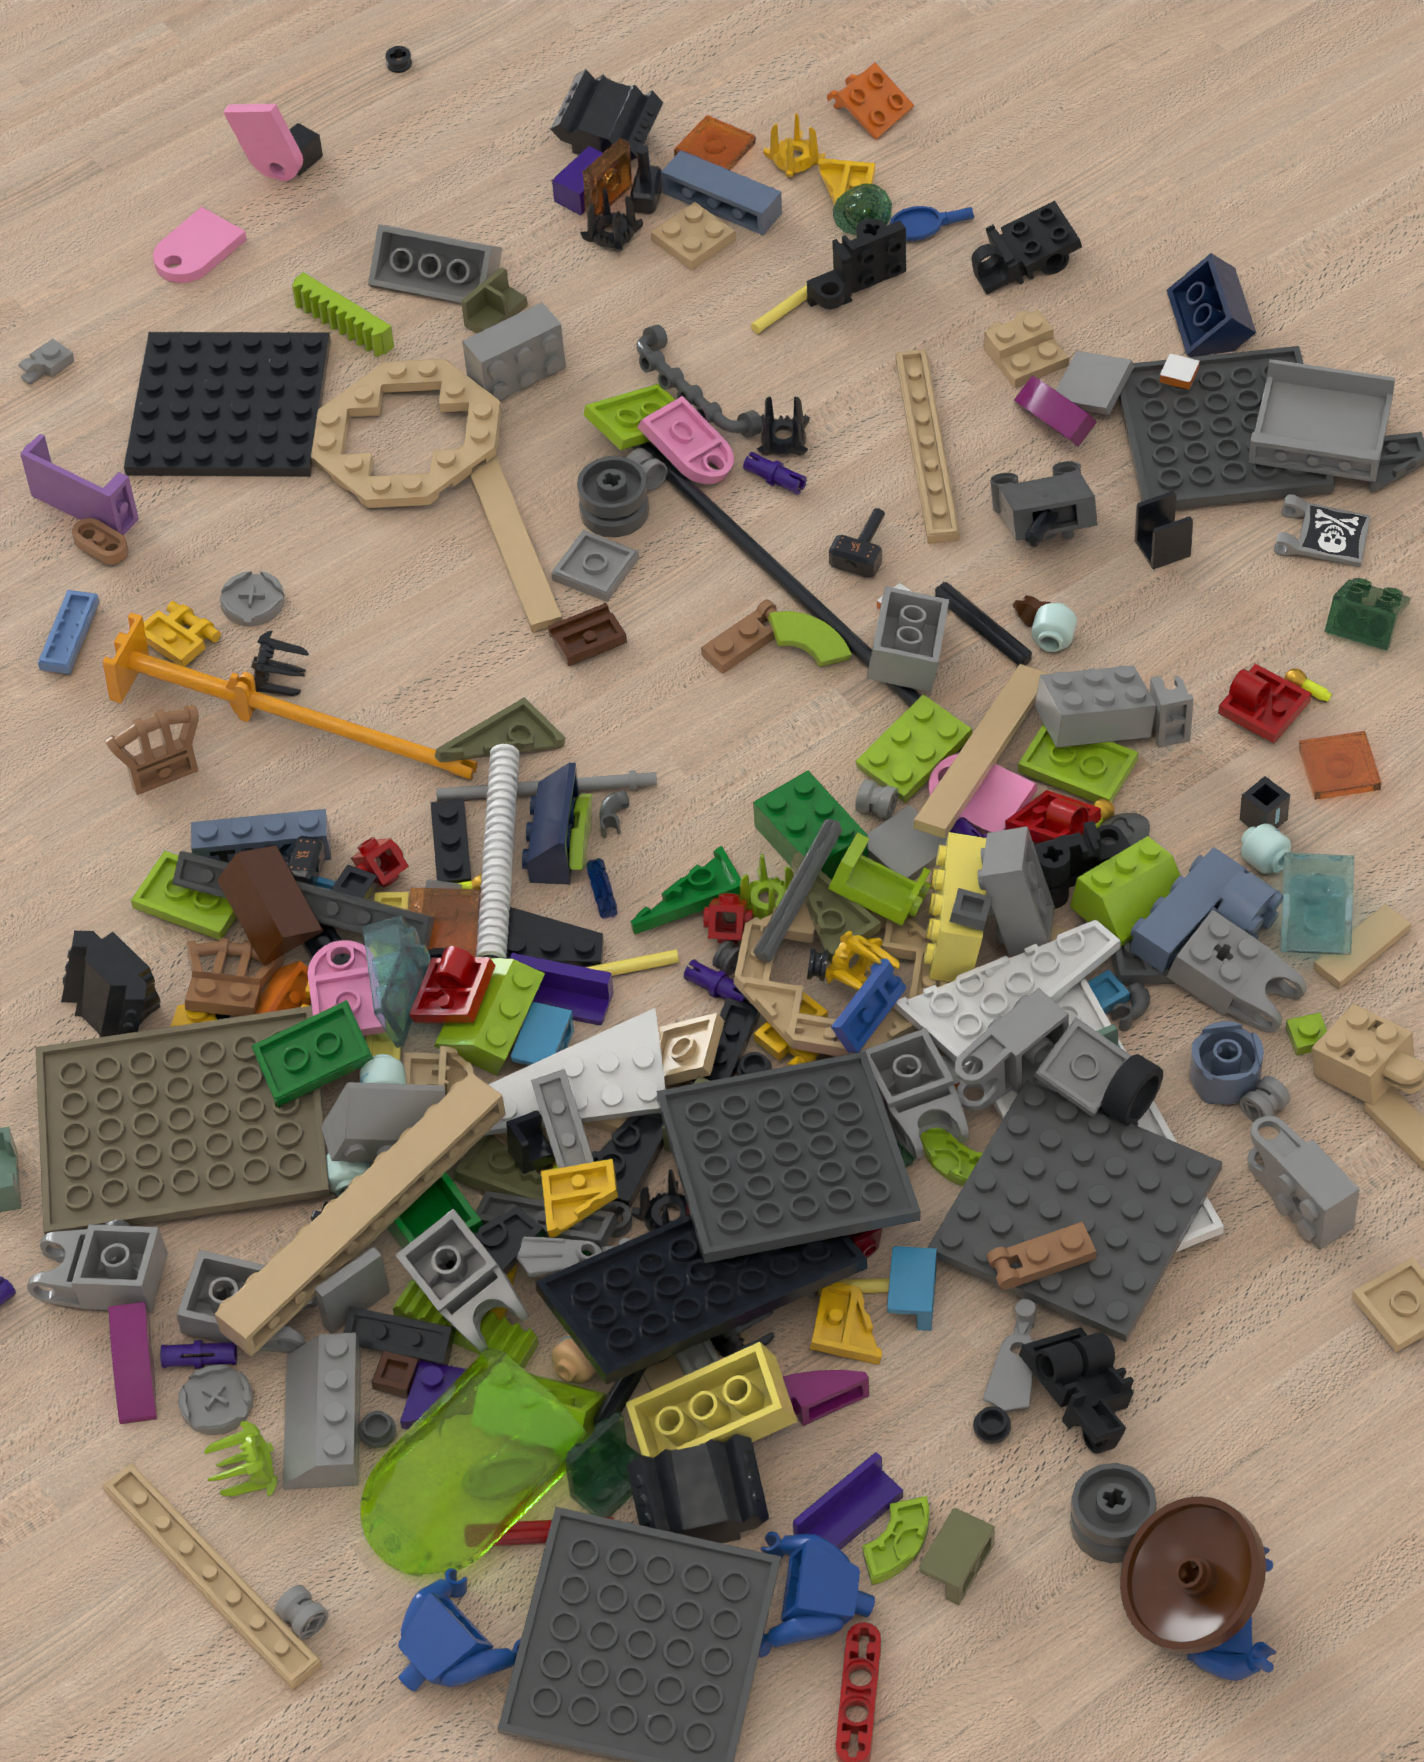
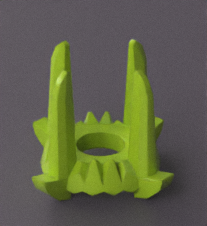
M763 854L760 855L759 868H757L759 880L752 881L749 885V875L745 874L740 881L739 900H748V910H753V917H758L759 920L773 914V909L780 903L794 877L792 869L786 866L784 867L785 882L783 880L780 881L778 877L768 878L766 861ZM764 892H769L768 903H763L759 900V896Z
M241 1421L242 1431L212 1442L205 1448L204 1454L242 1444L239 1449L243 1450V1452L224 1459L216 1464V1466L221 1467L241 1461H246V1463L209 1477L207 1480L209 1482L219 1481L247 1473L251 1475L249 1481L220 1490L219 1494L232 1497L266 1488L267 1497L273 1494L278 1484V1475H274L273 1461L270 1452L274 1451L271 1442L264 1440L260 1434L261 1431L256 1425L248 1421Z

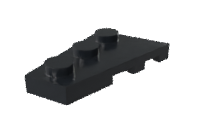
M510 907L507 959H510L512 953L580 967L602 964L603 933Z

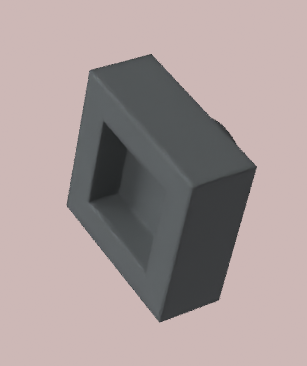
M958 888L949 922L984 931L993 897Z

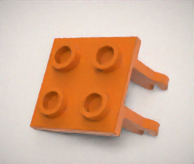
M876 62L857 76L854 74L849 75L845 79V83L848 86L840 91L832 90L827 95L828 101L832 98L835 99L834 108L846 107L875 140L914 107V104Z

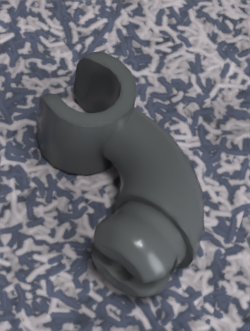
M625 791L609 794L601 804L599 816L601 836L603 838H606V828L608 827L616 828L617 834H621L620 820L615 813L619 809L629 807V798Z
M1140 982L1132 983L1127 988L1130 992L1131 1006L1120 1003L1113 1008L1112 1020L1115 1021L1118 1018H1122L1119 1022V1029L1123 1032L1131 1028L1132 1021L1141 1017L1147 1011L1150 1004L1149 991Z

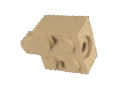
M1353 1004L1312 1047L1315 1077L1371 1105H1374L1391 1086L1407 1094L1416 1093L1424 1087V1062L1414 1058L1413 1033L1356 1004Z

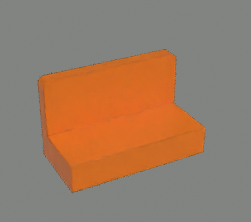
M301 960L277 969L259 998L255 1014L299 1008L302 1004L311 1005V999L307 998L305 993L308 983V967Z

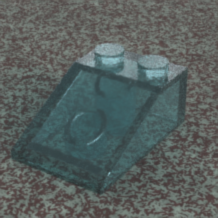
M1284 853L1282 892L1284 898L1282 900L1280 952L1351 955L1355 855Z
M403 915L362 926L374 1014L396 1048L404 1046L413 1021L409 1013L427 971L426 965L430 964L431 961L427 946L420 944L416 928L414 926L409 927Z

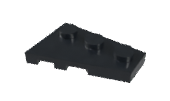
M661 1113L630 1117L612 1134V1139L599 1152L594 1151L592 1153L595 1162L613 1159L618 1197L613 1201L623 1202L630 1209L664 1146L662 1133L664 1122Z
M516 1206L480 1227L479 1231L474 1235L507 1275L519 1262L517 1255L521 1248L522 1238L543 1237L546 1232L543 1226ZM451 1260L446 1264V1267L450 1270L456 1263Z

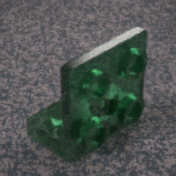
M1363 578L1349 579L1333 596L1324 632L1388 650L1392 642L1398 616L1409 605L1411 597L1403 595V591L1397 588L1385 587L1382 589L1372 586L1369 580Z
M618 1411L609 1419L605 1418L600 1421L595 1427L593 1434L583 1444H576L569 1451L565 1460L570 1497L590 1514L601 1517H610L633 1495L626 1465L640 1455L627 1444L624 1416Z

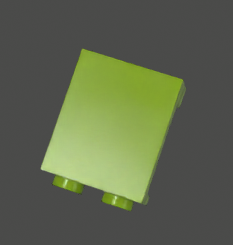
M857 833L841 860L828 889L902 926L908 914L915 917L931 886L930 883L926 882L931 870L924 867L919 879L913 881L863 856L862 854L869 838Z

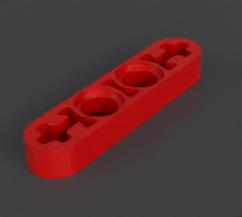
M867 1622L853 1625L848 1630L846 1636L835 1743L836 1759L838 1762H869L871 1758L881 1658V1634L877 1627ZM861 1636L869 1637L866 1659L859 1658ZM857 1670L867 1671L872 1677L871 1681L864 1686L854 1685L849 1678ZM853 1706H861L867 1710L868 1716L861 1722H853L847 1718L846 1712ZM851 1733L858 1734L859 1751H857L856 1757H850L848 1754L851 1745Z

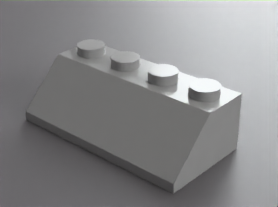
M378 224L368 284L461 303L463 298L499 269L503 247Z
M356 1333L320 1334L287 1355L284 1490L359 1486L361 1352Z

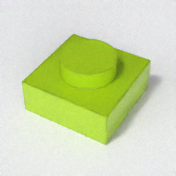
M1320 1012L1286 1020L1285 1028L1296 1056L1311 1053L1314 1044L1327 1032Z

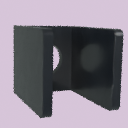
M1174 491L1139 502L1136 505L1135 543L1153 570L1191 557L1193 519L1188 516L1175 521L1177 495Z

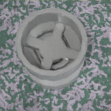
M637 448L627 456L628 459L635 461L643 468L649 491L655 490L664 482L667 476V466L659 459L653 458L652 454L647 450Z
M864 779L857 794L855 809L865 814L872 811L877 814L878 818L887 820L892 817L895 811L899 790L889 785L878 787L875 781Z
M1265 1076L1257 1083L1255 1091H1250L1241 1098L1240 1106L1245 1115L1252 1122H1255L1258 1118L1274 1116L1276 1110H1282L1289 1104L1290 1095L1280 1081L1274 1077Z
M303 1585L291 1587L280 1597L275 1606V1613L283 1621H289L292 1624V1631L301 1639H307L316 1634L324 1626L329 1616V1612L322 1604L312 1601L311 1593Z

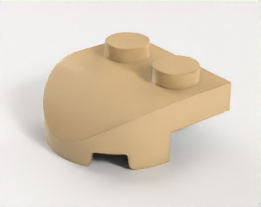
M440 1046L439 1053H404L407 1084L443 1085L446 1091L445 1096L453 1084L457 1081H462L470 1072L474 1074L472 1064L470 1062L467 1063L458 1055V1051L451 1047Z

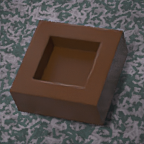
M383 1351L371 1381L372 1388L408 1398L419 1360Z

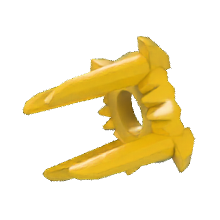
M795 113L794 139L786 137L784 141L781 140L779 143L778 124L776 123L771 128L770 149L764 148L763 154L768 159L774 161L779 169L786 172V177H794L795 173L805 171L812 165H817L818 159L825 158L826 153L819 154L817 134L814 128L809 127V141L808 139L802 140L803 131L800 128L798 113ZM793 150L802 152V155L794 158Z
M847 931L840 937L841 943L835 951L831 965L826 968L825 978L828 984L833 979H836L859 990L868 979L864 974H866V971H871L869 965L874 963L880 965V960L885 958L890 961L895 969H899L900 964L896 958L880 948L883 945L882 939H866L860 935L852 936V931ZM856 953L859 954L857 963L852 968H849L850 959Z

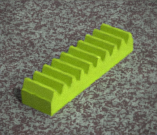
M304 272L294 279L292 290L296 308L303 307L306 314L312 312L314 319L321 317L322 324L329 323L332 330L338 328L340 335L347 333L348 340L356 339L358 346L365 344V350L367 352L373 350L375 357L387 354L394 348L390 324Z
M414 1279L410 1280L392 1308L395 1316L455 1328L438 1311ZM492 1311L489 1314H484L480 1324L481 1333L484 1336L486 1345L489 1347V1350L484 1354L473 1346L457 1329L453 1341L456 1345L519 1371H523L539 1345L538 1336L535 1335L532 1329L528 1328L525 1331L517 1322L514 1325L510 1324L506 1317H502L500 1320Z

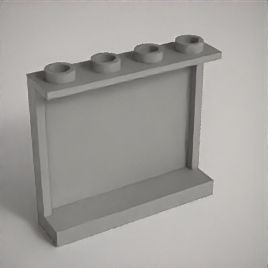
M1269 359L1267 380L1255 432H1252L1248 463L1376 482L1393 400L1395 378Z

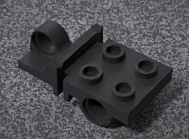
M1054 200L1002 226V234H999L994 224L987 227L986 233L990 244L978 247L973 252L971 260L975 277L985 293L989 294L1015 280L1020 285L1023 284L1022 276L1024 275L1029 280L1033 279L1032 272L1040 268L1045 274L1049 275L1060 272L1067 266L1069 254L1082 248L1078 235Z
M866 219L857 225L855 239L849 240L845 235L842 236V243H839L837 239L832 240L833 270L807 280V303L810 307L819 304L825 309H836L842 304L845 305L852 302V293L869 288L906 272V227L899 220L886 226L881 220Z
M1089 821L1083 823V838L1081 833L1062 835L1053 840L1034 844L1055 906L1054 909L1066 904L1069 898V888L1076 885L1079 876L1130 847L1121 829L1114 825H1103L1096 828L1095 823ZM1111 837L1117 842L1113 845H1105L1101 843V839Z
M1082 1327L1023 1344L1019 1353L1021 1359L1060 1407L1067 1406L1061 1420L1068 1429H1071L1073 1426H1080L1083 1429V1439L1086 1446L1095 1454L1114 1449L1126 1430V1427L1114 1412L1128 1408L1134 1391L1131 1389L1134 1379L1132 1377L1124 1378L1127 1372L1124 1367L1119 1369L1113 1367L1115 1350L1110 1338L1102 1332L1087 1335Z

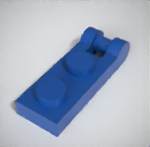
M886 958L880 960V965L876 963L872 965L871 975L831 1026L848 1053H858L906 989L902 979L893 974L894 967Z

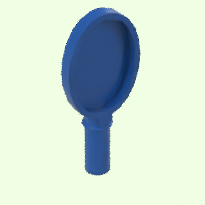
M914 206L897 212L890 220V224L900 220L906 227V241H916L936 234L943 225L949 226L952 223L974 219L972 207L939 213L932 207Z

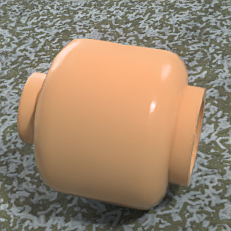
M568 1333L554 1347L552 1351V1361L555 1365L554 1370L564 1381L585 1383L597 1373Z

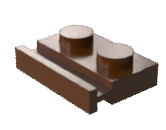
M607 603L548 626V634L550 638H553L555 646L568 666L627 643L626 633L614 614L610 612Z

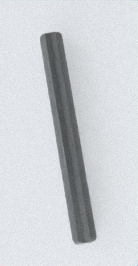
M826 819L823 822L753 950L758 960L770 962L773 959L842 832V827L837 820Z

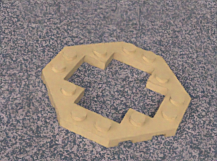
M446 359L383 362L318 409L311 453L312 463L320 471L324 470L331 475L332 480L345 491H351L356 495L359 502L367 508L430 505L439 498V492L449 485L452 487L456 486L473 473V467L481 461L487 463L497 455L502 414L500 400ZM440 390L439 407L441 412L468 411L464 448L433 450L430 473L372 476L374 464L372 453L345 454L350 417L380 416L383 393Z
M805 900L783 939L813 943L815 926ZM865 908L881 922L880 928L885 929L882 949L893 957L915 961L909 999L923 994V989L936 985L938 988L947 984L946 981L929 979L930 964H924V955L927 943L932 942L926 938V931L913 917H907L901 926ZM773 914L761 920L756 917L746 922L734 975V985L792 1049L833 1056L854 1054L847 1052L832 1030L831 1026L836 1019L799 1013L804 986L770 981L774 957L770 962L760 961L755 957L753 950ZM893 1006L860 1051L918 1031V1029L895 1010V1006Z

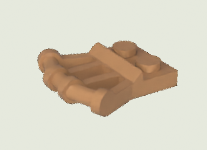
M185 706L183 710L164 712L163 709L154 712L155 716L143 721L139 718L132 721L133 725L116 737L111 735L105 740L111 752L127 766L136 795L198 771L192 746L199 721L196 706ZM183 723L179 738L173 740L170 725ZM160 729L163 745L151 749L148 733ZM138 738L141 753L133 756L124 747Z
M222 937L220 941L198 944L196 941H187V955L192 978L185 998V1010L231 1016L255 1014L262 988L271 980L277 969L282 967L285 955L263 966L253 977H249L247 975L252 959L261 962L250 941L245 940L244 943L230 942V938ZM217 955L212 972L203 971L199 957ZM228 956L241 957L236 975L223 974Z

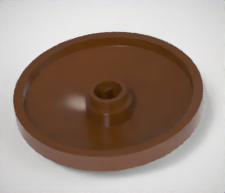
M1203 1496L1187 1497L1160 1508L1138 1529L1127 1548L1123 1560L1120 1590L1123 1606L1130 1622L1147 1640L1176 1653L1193 1654L1204 1652L1228 1641L1249 1620L1263 1591L1266 1575V1558L1261 1538L1254 1525L1245 1515L1218 1499Z

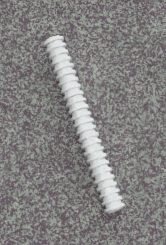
M499 744L490 750L476 957L507 959L514 825L520 758L519 750L509 744Z

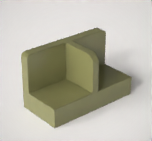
M502 267L461 301L464 326L476 334L518 314L528 306L527 297L509 286L507 270Z
M957 1508L952 1509L919 1565L920 1573L945 1584V1599L960 1605L995 1544V1526Z

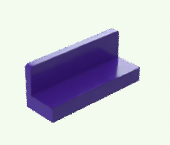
M516 953L511 954L510 959H515L545 973L532 1003L536 1002L572 1010L573 1020L594 1025L603 1024L614 994L612 973Z
M875 1452L793 1520V1535L815 1534L828 1540L841 1550L890 1509V1504L900 1501L903 1498V1489L883 1471L882 1457Z

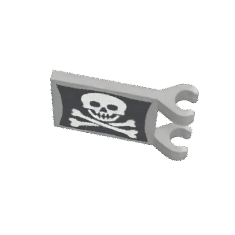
M1292 494L1285 497L1282 515L1287 518L1304 516L1300 540L1285 532L1277 535L1274 552L1277 555L1289 556L1298 554L1361 567L1370 515L1307 503L1300 497Z

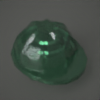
M865 183L849 189L836 200L833 207V218L836 225L843 232L856 235L857 225L861 221L878 219L887 225L892 215V202L887 192L875 184Z

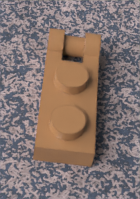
M768 599L762 601L754 612L701 647L702 656L724 674L775 639L771 625L764 626L763 623L769 621V613L777 612L776 605Z
M1082 1221L1008 1248L997 1247L988 1252L986 1257L991 1268L996 1269L998 1273L996 1280L1000 1289L1008 1290L1097 1259V1253ZM1019 1262L1020 1268L1014 1269L1010 1267V1264Z

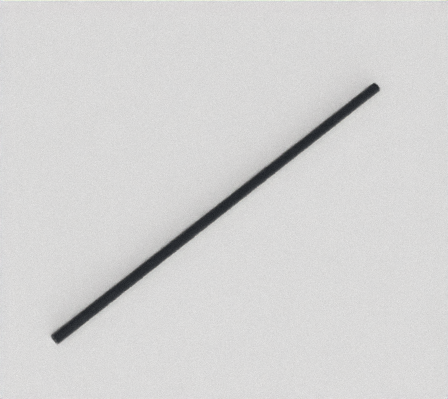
M650 442L632 447L634 450L643 448L651 453L653 458L662 461L667 466V476L665 479L813 617L831 626L843 638L850 652L869 668L872 649L690 479L684 476ZM885 683L909 707L922 696L915 689Z

